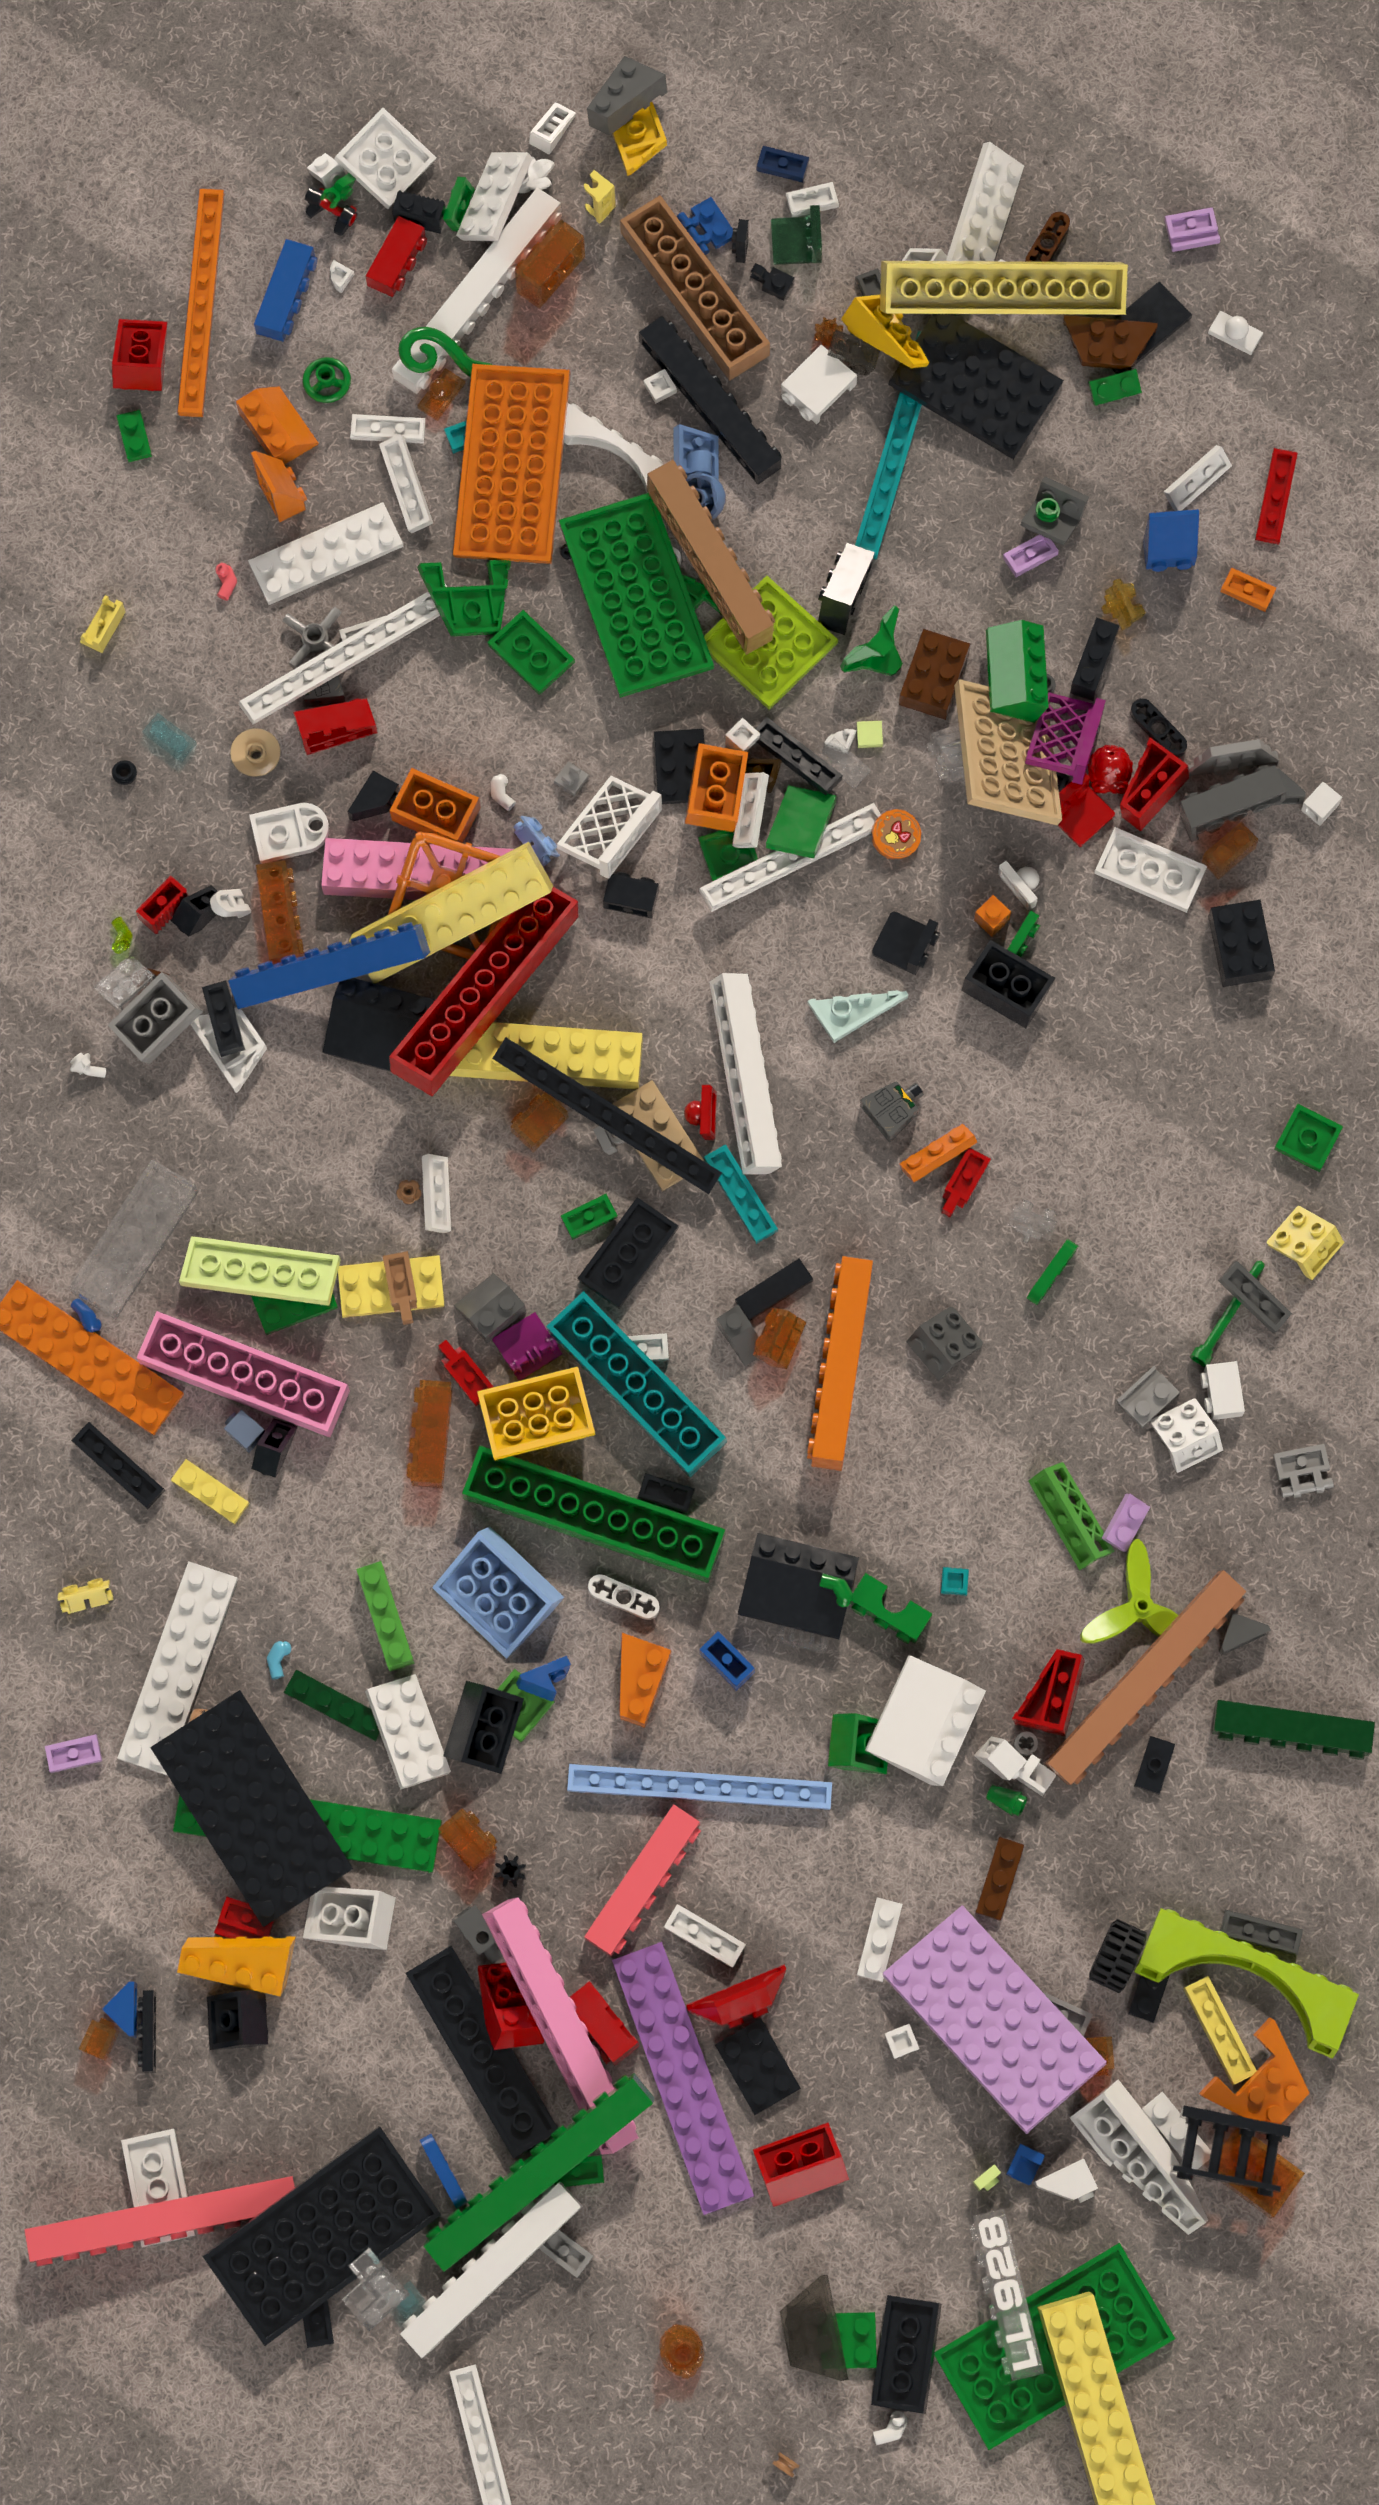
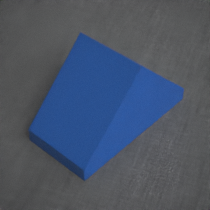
M128 1982L102 2010L128 2036L137 2037V1983Z

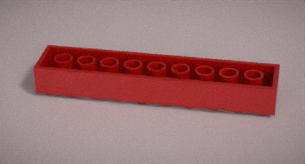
M553 887L551 893L503 917L389 1056L391 1072L433 1097L577 920L578 901Z

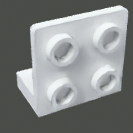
M1192 1399L1150 1420L1152 1427L1168 1448L1172 1465L1177 1473L1223 1451L1218 1429L1196 1399Z

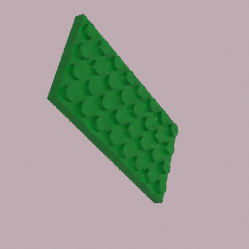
M648 493L559 520V526L619 698L714 669L713 660L663 519Z
M1120 2243L1023 2299L1020 2306L1016 2307V2304L1013 2305L1010 2309L1001 2312L935 2352L936 2360L988 2450L1066 2405L1037 2307L1082 2293H1092L1117 2374L1176 2339ZM1025 2313L1031 2338L1007 2343V2335L1024 2332L1019 2314ZM1032 2340L1038 2365L1014 2371L1012 2363L1030 2359L1026 2342Z

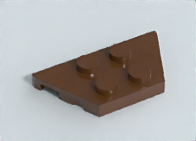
M1064 315L1063 324L1067 327L1071 336L1070 340L1078 352L1077 356L1082 366L1122 370L1132 369L1138 356L1142 354L1148 341L1157 331L1158 323L1082 316Z

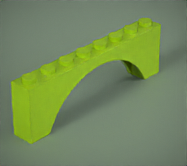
M1162 1908L1159 1910L1135 1968V1973L1159 1983L1180 1969L1199 1964H1224L1250 1971L1273 1985L1292 2005L1303 2026L1307 2048L1333 2059L1339 2050L1359 1994L1353 1992L1346 1985H1337L1328 1981L1323 1975L1311 1974L1303 1970L1298 1964H1288L1279 1960L1272 1953H1263L1256 1950L1247 1942L1233 1940L1222 1931L1210 1930L1199 1921L1180 1917L1176 1911L1164 1910Z

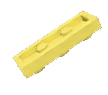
M185 1459L171 1479L173 1483L233 1524L237 1522L250 1504L247 1500L187 1459Z

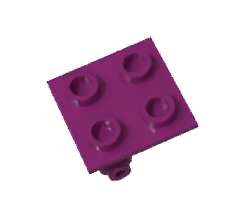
M536 1312L492 1338V1341L519 1381L562 1355L554 1337H551Z

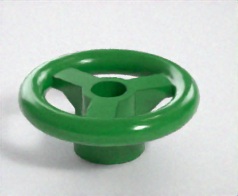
M324 357L313 361L307 366L303 374L302 383L305 392L312 399L322 403H331L341 399L348 392L351 384V375L343 362L335 358ZM330 365L340 369L344 380L336 378L335 370ZM317 368V383L313 387H311L310 376L312 372ZM326 376L330 377L328 380L323 379ZM335 386L341 388L332 395L318 394L324 387Z

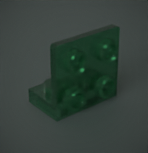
M810 205V215H805V217L771 219L774 265L822 263L820 205Z

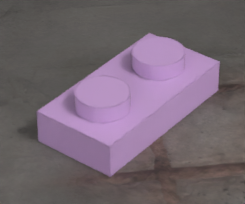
M1039 534L1003 554V559L1014 576L1018 577L1057 556L1059 550L1051 539Z
M1125 1494L1102 1539L1120 1551L1126 1552L1150 1506L1131 1494Z
M96 1734L45 1746L50 1773L102 1762L98 1736Z

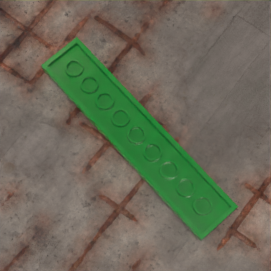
M179 1795L173 1832L206 1837ZM310 1799L348 1860L429 1873L434 1872L442 1820Z

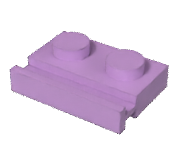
M1213 207L1165 216L1164 221L1172 252L1220 243Z

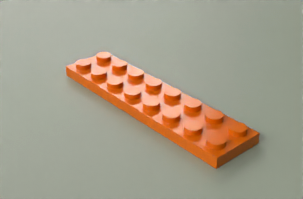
M17 1280L0 1302V1331L153 1436L184 1395L182 1391L95 1332H87L83 1328L82 1323Z

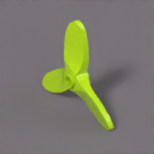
M1135 1539L1130 1544L1127 1552V1603L1100 1614L1086 1625L1080 1634L1082 1642L1094 1644L1111 1639L1125 1631L1134 1622H1141L1159 1637L1178 1616L1174 1611L1153 1603V1600L1150 1598V1563L1146 1547L1140 1539Z

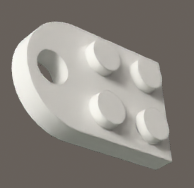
M299 803L249 815L261 864L314 852L324 845L325 839L329 835V823L325 813L313 804ZM314 820H319L323 823V827L318 831H313L309 828L310 823Z

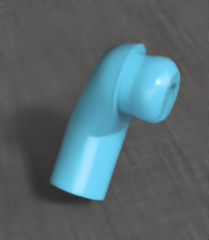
M287 1641L274 1643L267 1656L272 1680L284 1677L281 1661L284 1656L291 1653V1645Z

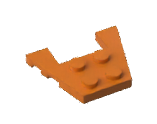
M1269 2017L1253 2034L1271 2053V2056L1236 2094L1216 2076L1199 2094L1242 2117L1282 2124L1310 2092L1276 2021Z

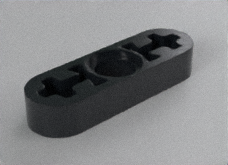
M1144 698L1135 700L1130 710L1132 719L1150 738L1176 757H1182L1187 749L1185 737L1149 700ZM1138 706L1140 708H1147L1146 714L1151 719L1148 724L1145 723L1148 718L1143 713L1137 714ZM1155 723H1161L1165 726L1166 731L1163 734H1155L1151 727ZM1171 732L1172 734L1170 735V740L1175 744L1180 742V750L1176 748L1173 750L1170 749L1172 743L1168 739H1166L1165 742H1163L1162 740H1164Z

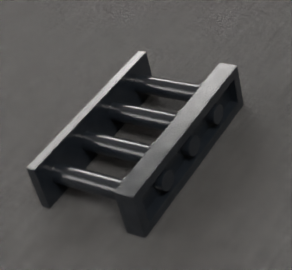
M1185 2105L1181 2107L1180 2118L1186 2119L1185 2124H1188L1181 2166H1171V2172L1177 2173L1176 2178L1192 2181L1194 2176L1257 2189V2194L1273 2197V2192H1281V2186L1272 2185L1278 2145L1282 2143V2138L1287 2139L1290 2137L1291 2126ZM1202 2122L1213 2124L1212 2129H1214L1208 2172L1192 2169L1198 2127L1202 2126ZM1229 2128L1239 2129V2135H1241L1234 2177L1218 2174L1225 2132H1228ZM1255 2133L1266 2135V2140H1268L1261 2182L1245 2179L1252 2137H1255Z

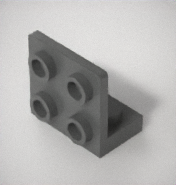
M1044 477L1036 499L1020 525L1051 539L1053 542L1065 545L1083 517L1089 496ZM1045 498L1054 499L1060 507L1059 517L1053 522H1044L1036 516V505Z

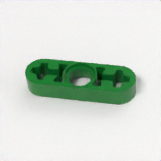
M1069 1239L1065 1241L1026 1299L1035 1305L1041 1302L1055 1282L1056 1276L1061 1274L1079 1247L1077 1244Z

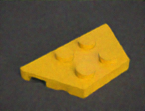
M650 102V106L645 110L642 108L633 115V119L612 133L627 176L632 175L667 146V139L653 102Z

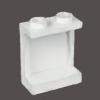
M820 345L781 384V397L788 405L792 406L794 404L805 420H812L818 424L820 416L847 389L851 391L857 385V375L823 345Z

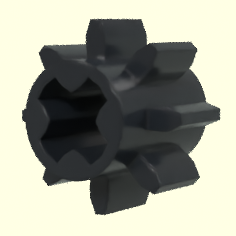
M504 1855L505 1862L502 1865L499 1863L495 1864L500 1869V1873H497L495 1878L504 1879L503 1887H506L509 1882L513 1883V1886L517 1888L516 1881L519 1878L526 1880V1877L521 1874V1870L526 1868V1864L518 1865L519 1857L517 1855L513 1860H508V1857ZM511 1865L512 1868H518L514 1872L515 1876L512 1878L508 1874H503L507 1871L506 1866Z

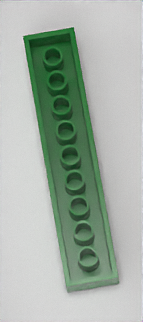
M481 1445L478 1448L462 1492L464 1500L705 1583H709L726 1535L723 1528L513 1456L494 1460L492 1450Z

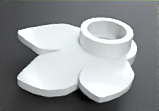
M532 157L533 159L518 193L535 191L537 187L543 190L551 186L552 183L546 176L555 166L554 162L548 159L536 161Z

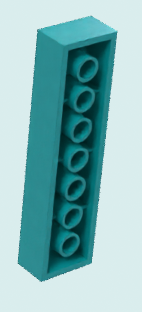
M584 1291L546 1326L548 1332L690 1478L727 1443V1438Z

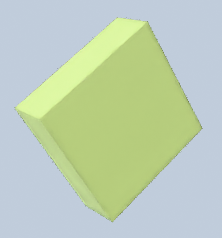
M882 721L857 722L858 748L883 747Z

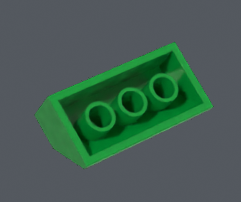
M1018 620L988 627L986 629L990 712L1035 723L1049 707L1044 626L1025 620Z

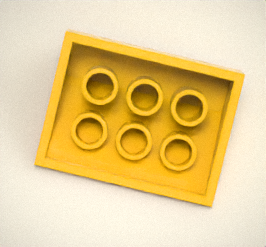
M578 1367L477 1391L494 1460L595 1435Z

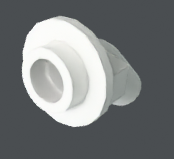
M79 1053L70 1062L72 1064L71 1072L105 1078L106 1068L90 1066L89 1053L85 1055Z

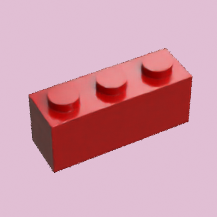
M398 216L365 276L368 287L390 297H394L396 291L400 292L402 290L407 271L411 272L413 270L418 251L422 252L427 244L424 227Z

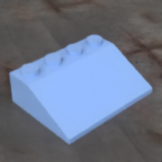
M491 1527L477 1532L432 1587L506 1659L543 1623L564 1598Z

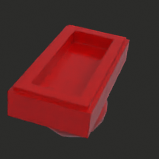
M702 1085L701 1101L689 1102L684 1110L686 1121L691 1125H700V1135L705 1140H714L716 1133L717 1092L711 1085Z

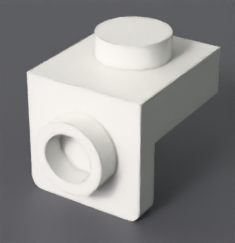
M326 153L316 158L307 167L309 173L322 182L326 189L333 187L338 179L346 175L342 166Z

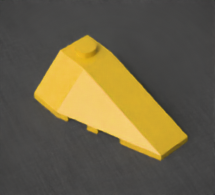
M880 295L854 298L841 318L851 334L910 368L927 367L929 364L919 343L911 339L910 334L912 331L910 327L904 326L902 322L903 314H887L880 311Z

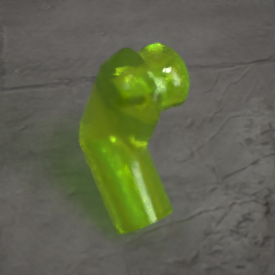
M120 916L111 922L118 933L115 942L112 943V950L116 954H122L124 951H127L133 939L131 930Z

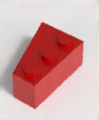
M367 698L293 712L306 755L378 733Z
M1056 1649L1041 1672L1038 1681L1025 1697L1026 1699L1019 1710L1012 1717L1013 1722L1020 1726L1066 1737L1085 1663L1083 1655Z
M590 1981L570 1996L576 2005V2013L580 2021L588 2029L590 2041H595L600 2047V2057L606 2065L611 2062L616 2066L639 2047V2042L624 2026V2023L616 2016Z

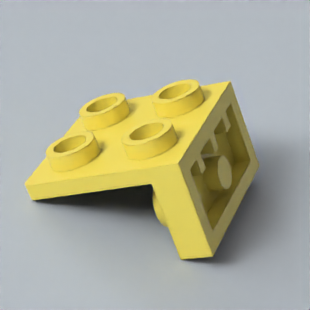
M1297 1206L1267 1240L1268 1246L1296 1261L1303 1274L1311 1280L1315 1278L1345 1243L1335 1225L1301 1206Z

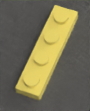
M1209 1976L1183 1988L1232 2086L1253 2076L1257 2070Z

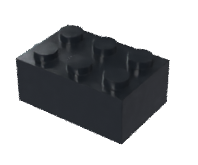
M1261 899L1211 907L1208 919L1222 987L1271 980L1275 973V967Z

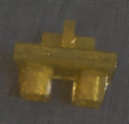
M1116 579L1113 581V585L1105 591L1104 599L1106 604L1101 607L1103 614L1111 613L1113 619L1118 620L1121 630H1125L1134 622L1140 620L1145 615V611L1140 603L1132 605L1130 601L1136 595L1133 583H1123L1121 579Z

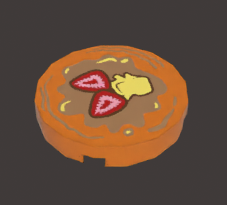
M893 809L886 811L875 820L872 826L873 846L879 854L888 859L907 858L916 851L921 842L920 825L915 817L905 810Z

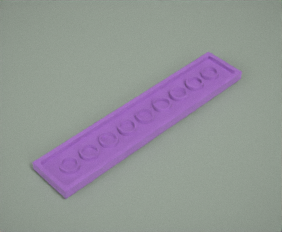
M662 1942L612 1960L703 2215L754 2197Z

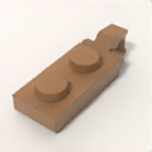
M406 1251L383 1256V1262L394 1313L401 1312L403 1325L412 1324L414 1322L411 1309L417 1308V1297L409 1253Z

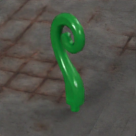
M431 327L411 329L401 338L398 347L401 362L407 369L415 373L429 372L435 367L438 357L433 346L423 343L419 349L426 355L427 359L423 363L415 361L411 355V348L418 340H430L440 345L459 369L470 378L473 364L492 365V363L470 358L448 335Z

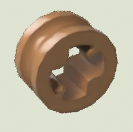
M779 2452V2459L773 2461L772 2464L793 2477V2470L799 2468L800 2465Z

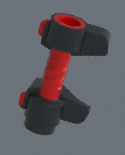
M311 187L305 195V200L309 203L306 209L307 217L311 219L326 209L338 216L334 233L339 236L344 235L357 218L356 208L348 205L341 208L337 205L336 208L331 209L329 207L331 202L328 199H320L325 189L320 188L318 190Z

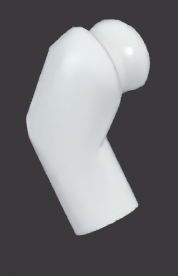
M499 774L494 776L490 782L491 797L504 809L510 811L516 804V801L506 794L507 777Z
M894 2411L891 2414L886 2429L873 2432L876 2445L895 2441L902 2437L907 2426V2417L902 2411Z

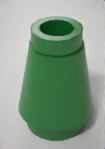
M995 1785L990 1787L986 1796L987 1800L1011 1816H1020L1027 1803V1797L1023 1795V1792Z

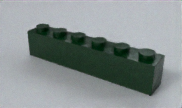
M1217 1700L1215 1703L1212 1734L1218 1735L1217 1739L1223 1741H1233V1737L1242 1738L1244 1743L1259 1745V1742L1263 1741L1270 1742V1747L1285 1749L1286 1745L1296 1746V1750L1301 1752H1312L1313 1748L1322 1750V1754L1328 1756H1338V1752L1348 1753V1757L1351 1759L1364 1760L1365 1756H1369L1372 1753L1375 1722Z

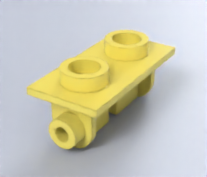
M102 1578L87 1582V1586L78 1588L77 1585H70L64 1587L62 1592L58 1594V1601L64 1600V1602L60 1603L62 1613L68 1612V1614L85 1610L84 1600L89 1599L91 1608L109 1604V1601L114 1600L112 1591H106L109 1588L110 1581H103Z

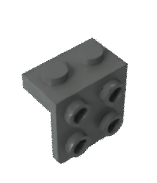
M953 1307L945 1309L921 1324L906 1341L938 1381L945 1377L958 1362L980 1349L983 1345L982 1340Z

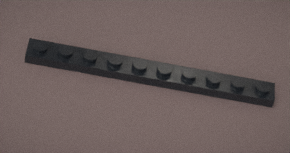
M505 1037L492 1059L708 1195L722 1175V1172L507 1037Z

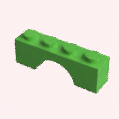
M379 1561L356 1569L389 1671L415 1664L382 1562Z

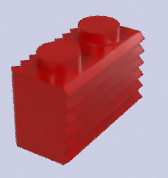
M169 876L136 910L139 920L154 934H159L162 927H166L165 923H169V920L172 919L182 899L189 896L186 888L172 876Z

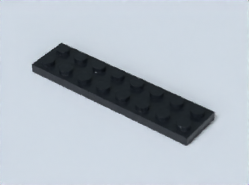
M449 1946L406 1972L408 1979L513 2159L551 2137V2134L558 2127L512 2048L493 2049L486 2029L482 1997L453 1947Z

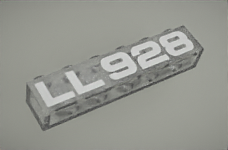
M1001 2209L973 2216L974 2224L969 2225L973 2241L978 2240L980 2245V2251H976L979 2268L985 2267L987 2277L982 2278L985 2293H991L993 2304L988 2305L992 2321L998 2320L1000 2330L995 2331L998 2348L1004 2347L1006 2357L1001 2358L1005 2375L1011 2374L1012 2381L1044 2374L1005 2210Z

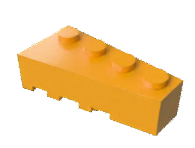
M296 1936L247 1939V1937H236V1939L188 1937L181 1949L177 1973L281 1996L287 1985Z

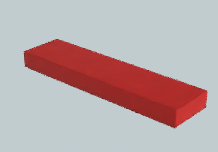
M1273 449L1255 537L1257 541L1280 544L1298 455L1297 452Z

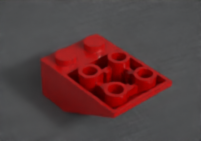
M507 1963L479 1965L478 1975L484 2017L493 2049L544 2044L545 2040Z

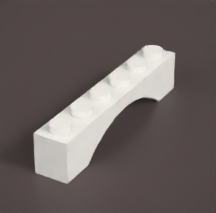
M568 403L564 443L567 445L596 446L618 455L630 464L639 475L646 493H648L647 473L662 466L663 462L654 455L650 457L644 453L638 444L634 442L630 444L624 440L618 431L614 429L610 431L604 427L598 418L594 416L589 417L584 414L578 405Z

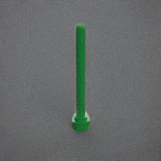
M1257 1261L1249 1272L1256 1279H1258L1265 1267L1264 1262ZM1235 1297L1229 1303L1205 1343L1195 1347L1190 1355L1193 1361L1203 1367H1206L1212 1361V1349L1242 1304Z

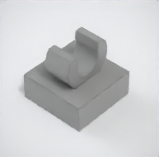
M568 761L555 778L554 783L575 797L589 778V775Z
M600 1126L593 1129L605 1153L611 1155L619 1151L616 1144H622L624 1141L614 1138L613 1134Z

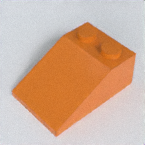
M257 451L251 452L258 483L279 523L305 511L304 502L307 501L303 489L301 487L297 488L293 482L296 480V477L291 467L286 468L280 459Z

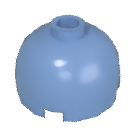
M692 473L688 475L686 481L690 487L694 486L700 497L698 501L701 506L708 508L712 520L717 518L726 502V493L722 484L717 478L706 473Z

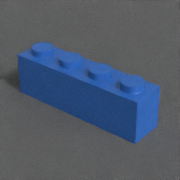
M288 239L285 240L254 322L256 334L284 342L286 335L291 334L294 325L292 318L294 313L298 314L301 308L302 292L306 293L309 287L310 271L314 272L317 266L318 258L315 257L314 247Z

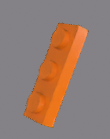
M961 1124L917 1153L909 1156L899 1165L902 1171L914 1183L978 1142L975 1135L964 1124Z

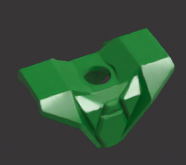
M893 605L882 617L876 635L868 643L854 647L843 659L840 665L843 673L866 669L893 676L898 672L903 663L894 642V630L899 613L897 606Z

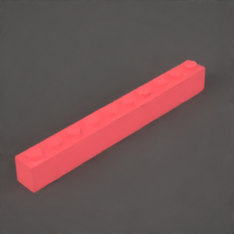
M293 2176L24 2229L29 2261L31 2263L36 2262L37 2267L53 2264V2258L63 2257L64 2261L79 2259V2253L90 2251V2255L95 2256L107 2253L106 2248L117 2246L118 2251L134 2248L133 2242L143 2240L144 2245L159 2243L160 2237L170 2235L171 2240L187 2237V2231L197 2230L198 2235L214 2232V2226L224 2225L225 2229L240 2227V2221L253 2219L294 2189Z

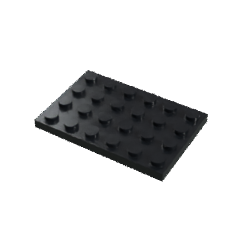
M933 314L916 339L929 364L927 367L910 368L900 363L889 380L888 385L1014 460L1064 380L954 314Z

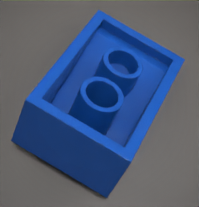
M1199 509L1149 513L1143 539L1146 569H1152L1155 572L1164 571L1168 567L1186 570L1195 565L1198 550Z

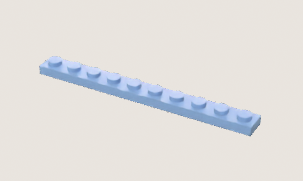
M569 1764L567 1791L830 1810L832 1782Z

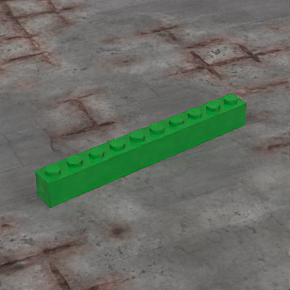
M635 2073L630 2077L625 2074L613 2084L615 2089L608 2094L604 2091L592 2101L595 2104L587 2111L584 2108L578 2111L571 2118L574 2122L566 2128L564 2125L557 2128L551 2134L553 2139L546 2144L540 2142L530 2151L532 2155L528 2159L516 2161L509 2168L511 2172L507 2176L502 2178L500 2175L488 2185L490 2189L482 2195L478 2192L467 2202L469 2206L462 2212L457 2209L446 2219L448 2223L441 2229L439 2226H436L426 2235L427 2240L424 2248L444 2272L654 2103L655 2097Z

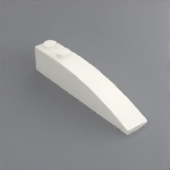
M1116 2080L1070 2117L1102 2160L1109 2166L1114 2164L1123 2173L1122 2177L1129 2184L1131 2182L1135 2183L1144 2191L1142 2193L1144 2197L1149 2201L1153 2200L1162 2207V2212L1189 2235L1208 2221L1189 2180L1176 2178L1177 2173L1171 2172V2166L1181 2165L1170 2147L1119 2080Z

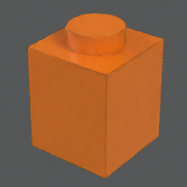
M992 895L975 912L974 921L993 937L1010 920L1011 911Z

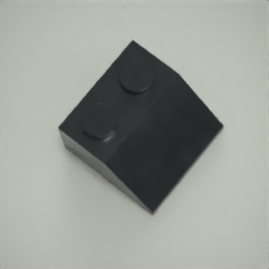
M235 1991L207 1996L210 2050L268 2045L265 1993L259 1991Z

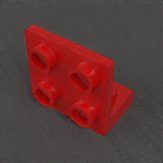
M1086 773L1082 785L1071 781L1059 792L1062 820L1057 826L1079 847H1082L1115 817V812L1089 787L1090 777Z

